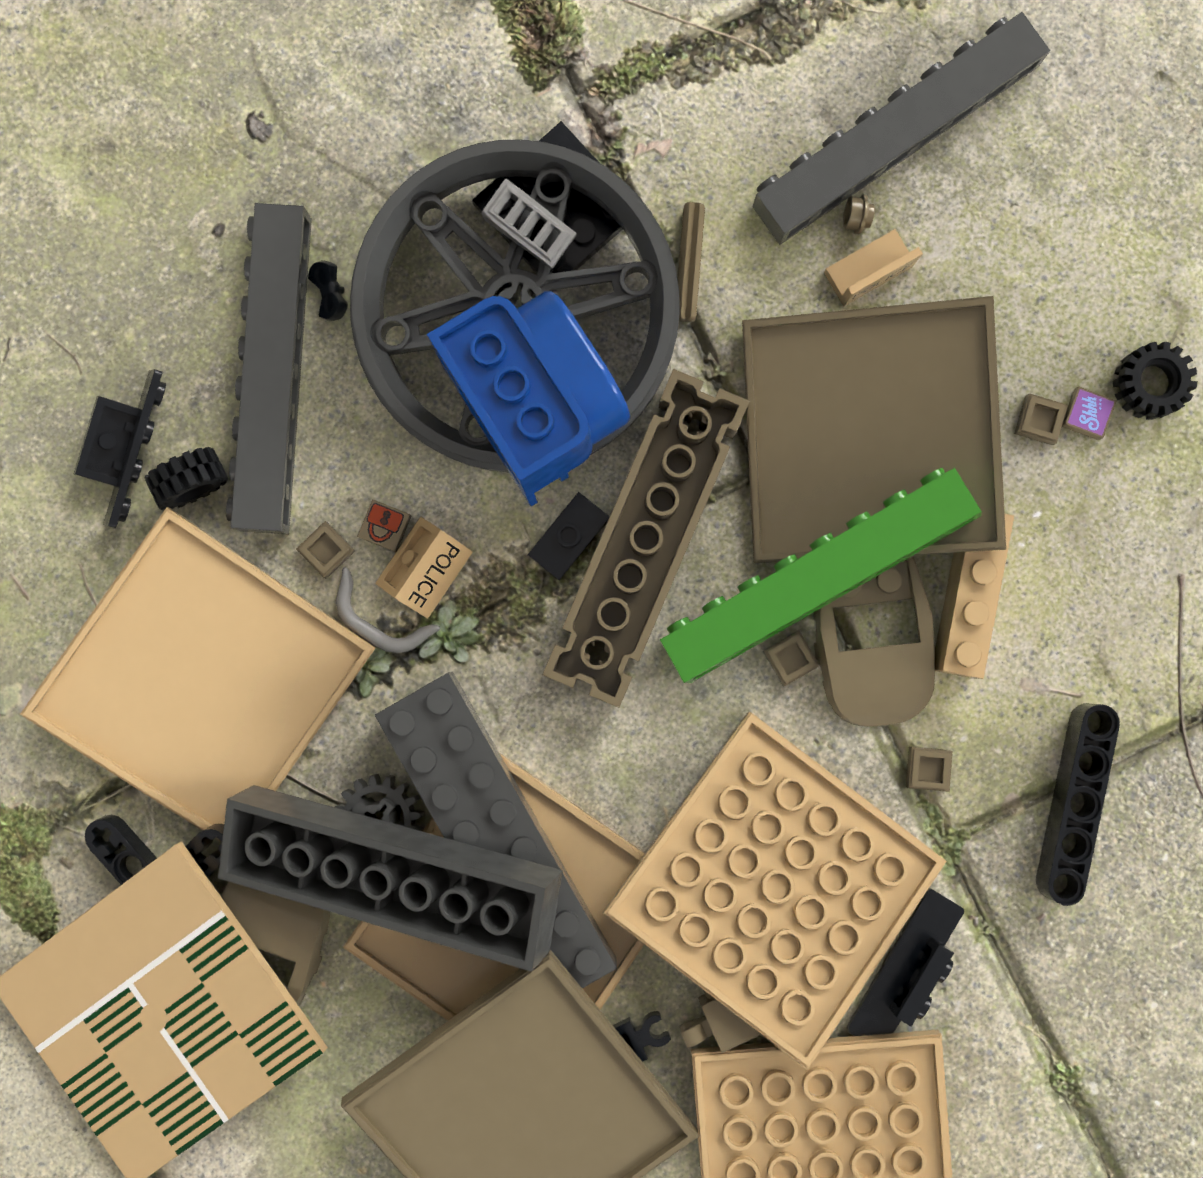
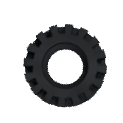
M1152 342L1131 352V354L1125 356L1120 361L1123 364L1115 370L1114 374L1119 375V377L1113 380V388L1119 387L1120 392L1114 395L1117 401L1122 398L1125 400L1126 403L1122 408L1126 412L1133 409L1135 411L1132 416L1137 418L1146 416V420H1153L1180 410L1185 406L1184 403L1192 399L1194 395L1189 392L1197 388L1198 381H1191V377L1197 375L1196 367L1188 368L1187 364L1193 361L1190 355L1184 358L1180 356L1184 349L1179 346L1170 349L1171 343L1162 342L1157 345V342ZM1155 366L1165 372L1169 384L1163 395H1151L1143 388L1141 375L1146 367Z
M210 447L204 449L197 448L191 453L187 451L177 458L174 456L169 459V462L160 463L156 469H151L148 475L144 477L158 508L163 511L166 507L171 509L175 507L180 508L185 506L186 503L190 502L192 504L201 497L205 498L210 495V492L219 490L220 486L225 485L228 480V476L214 448Z

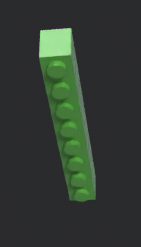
M939 468L920 480L923 486L910 494H907L905 489L895 493L883 502L886 507L872 516L866 511L846 523L847 531L835 538L832 533L818 538L809 545L812 549L811 552L797 559L795 554L782 559L773 566L776 571L775 573L761 580L759 575L754 576L737 587L740 593L727 601L723 596L718 597L702 607L704 614L690 621L688 617H685L667 627L669 634L660 639L683 682L692 683L981 517V509L957 470L953 468L945 472L943 468Z

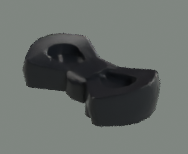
M325 260L318 261L312 264L308 273V279L319 288L322 297L318 315L327 321L339 320L345 315L348 303L342 297V294L345 292L344 287L340 286L337 282V265Z

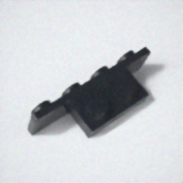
M153 369L148 372L138 408L101 396L96 397L73 474L114 486L103 522L105 526L116 528L118 521L125 522L128 516L131 499L126 498L130 482L137 483L143 465V460L137 459L142 443L146 445L149 443L155 422L149 420L153 404L157 406L161 404L165 393L166 383L160 381L162 371Z
M931 888L927 890L847 1025L849 1033L854 1036L891 1034L895 1032L901 1021L912 1027L916 1018L922 1019L925 1016L932 1002L931 992L937 982H944L952 970L953 961L951 958L954 952L945 945L963 916L964 908Z

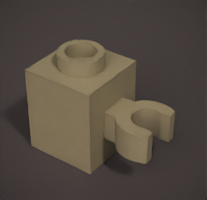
M705 991V994L698 997L704 1016L679 1026L687 1048L695 1046L714 1035L722 1053L760 1036L755 1029Z

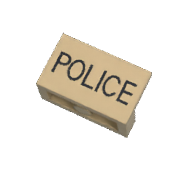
M894 229L827 267L824 274L842 305L846 306L912 268L923 253L919 247L909 252L898 232Z
M420 517L375 584L401 603L428 619L473 551Z

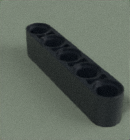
M1083 703L1072 710L1069 717L1036 874V885L1039 892L1063 906H1071L1078 903L1086 891L1120 728L1118 714L1113 708L1103 704ZM1093 712H1096L1101 719L1099 729L1092 733L1088 727V718ZM1088 752L1092 757V766L1087 772L1083 773L1079 767V760L1084 753ZM1080 792L1084 798V805L1079 812L1074 813L1071 809V799ZM1073 833L1076 844L1070 852L1064 853L1062 841L1065 836ZM1065 874L1067 877L1066 888L1060 893H1055L1053 889L1055 879L1059 875Z

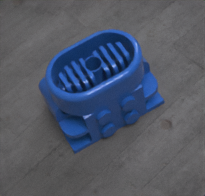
M545 291L518 308L509 299L501 296H491L427 334L446 374L531 507L538 503L535 492L558 478L561 482L568 479V472L589 458L594 444L625 426L630 420L627 403L606 364L561 298L552 291Z

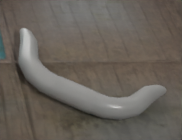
M344 567L342 569L341 582L336 597L338 615L347 628L375 647L386 652L403 653L415 649L428 637L440 630V626L430 624L418 628L406 637L393 638L386 635L355 614L351 606L352 575L348 568Z

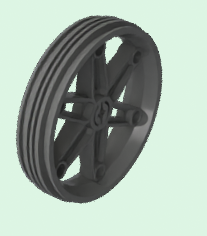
M515 139L477 143L441 156L418 170L389 197L375 216L360 247L352 276L350 321L353 340L360 364L370 386L392 417L411 435L444 456L468 466L509 473L486 435L480 438H474L470 435L468 427L474 416L465 404L459 430L447 425L429 412L412 394L400 376L391 355L433 350L434 348L427 334L420 335L418 325L466 311L491 296L504 297L515 305L521 295V303L523 305L532 299L531 296L536 297L545 291L612 282L614 292L567 306L576 320L650 298V322L645 347L634 373L621 391L630 412V420L625 426L594 444L590 454L592 455L614 441L638 419L655 396L664 379L672 358L680 315L676 268L662 229L649 208L629 185L604 165L566 147L541 141ZM513 176L533 177L537 179L530 197L564 223L571 190L574 189L596 202L616 220L632 242L640 261L553 273V269L540 261L537 275L529 271L518 269L525 249L512 241L506 257L503 259L441 200L461 188L484 180ZM549 182H558L564 187L562 194L556 198L544 196L542 189ZM435 208L442 211V218L437 224L428 226L422 223L423 215L429 209ZM526 209L523 212L517 230L520 229L531 213ZM416 224L469 292L384 318V295L391 265L401 243ZM534 228L531 230L527 238L530 239ZM554 229L544 242L543 250L545 252L549 250L560 234ZM453 232L497 273L483 287L445 240ZM632 273H641L647 278L648 285L643 290L633 291L626 286V277ZM394 326L404 327V340L398 345H388L386 342L388 330Z

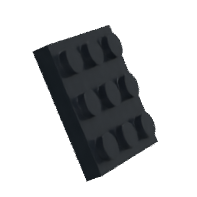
M562 121L539 140L566 147L600 163ZM518 176L496 178L472 199V203L482 214L483 209L505 179L530 196L537 178ZM549 182L542 189L543 195L548 198H556L564 191V187L558 182ZM574 189L571 190L564 224L576 232L577 235L554 266L553 273L578 270L623 230L606 210ZM510 198L499 216L505 219L516 202ZM523 212L513 225V227H515L516 229L519 225ZM540 219L534 227L530 237L531 241L534 240L545 224ZM498 231V232L500 233V235H501L509 244H511L512 240L509 239L507 236H505V235H504L503 233H501L500 231ZM525 250L522 259L537 274L540 260Z

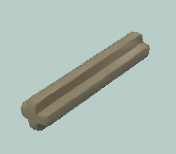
M687 202L683 208L677 278L680 303L679 321L693 322L697 315L705 217L704 204L697 202Z

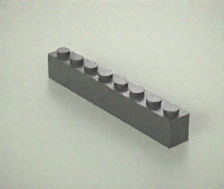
M1019 13L1009 21L1006 17L999 19L985 32L986 37L977 43L973 39L967 41L954 52V59L945 65H942L941 62L935 63L921 75L920 79L922 81L911 88L908 84L903 85L888 98L889 103L878 111L875 107L868 109L856 119L855 127L846 133L842 129L836 131L823 142V149L812 156L809 152L804 153L789 166L791 171L780 178L777 175H773L762 182L756 189L758 193L752 207L778 244L781 245L1037 69L1051 50L1024 13Z
M255 203L254 216H249L247 221V236L249 241H252L251 256H246L244 262L245 279L249 281L248 296H243L241 302L242 319L246 321L245 336H240L238 342L239 359L243 361L242 376H238L235 383L236 399L240 401L239 416H235L232 423V436L234 441H237L236 457H231L229 464L230 480L234 481L233 497L228 498L226 505V517L228 521H231V528L240 532L289 535L312 223V218L305 207L299 205Z

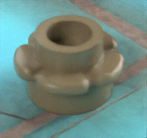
M862 194L860 198L850 196L845 205L843 228L854 230V234H861L864 228L869 229L873 222L875 207L874 204L867 202L868 197L866 194Z

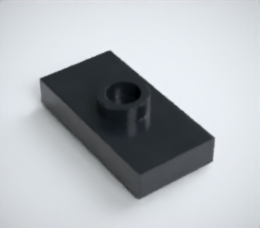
M578 492L528 553V556L560 581L608 522L610 516Z

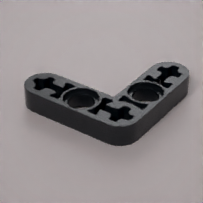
M105 815L90 823L85 830L84 837L89 850L120 885L134 876L126 867V858L131 855L139 859L142 869L157 859L119 816ZM213 824L197 834L185 846L207 878L217 871L220 866L224 824ZM106 828L112 833L108 838V842L102 837L105 834L104 829ZM217 837L221 841L218 850L206 858L201 852L206 850L213 843V839ZM121 845H124L126 849L116 855L115 851L120 849Z

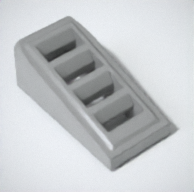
M507 179L502 182L482 211L483 219L551 269H553L577 235L576 232ZM511 198L516 203L505 219H503L499 214ZM524 209L531 213L520 229L517 230L513 225ZM540 219L545 224L534 240L531 241L527 236ZM554 229L560 234L549 250L545 252L540 247Z

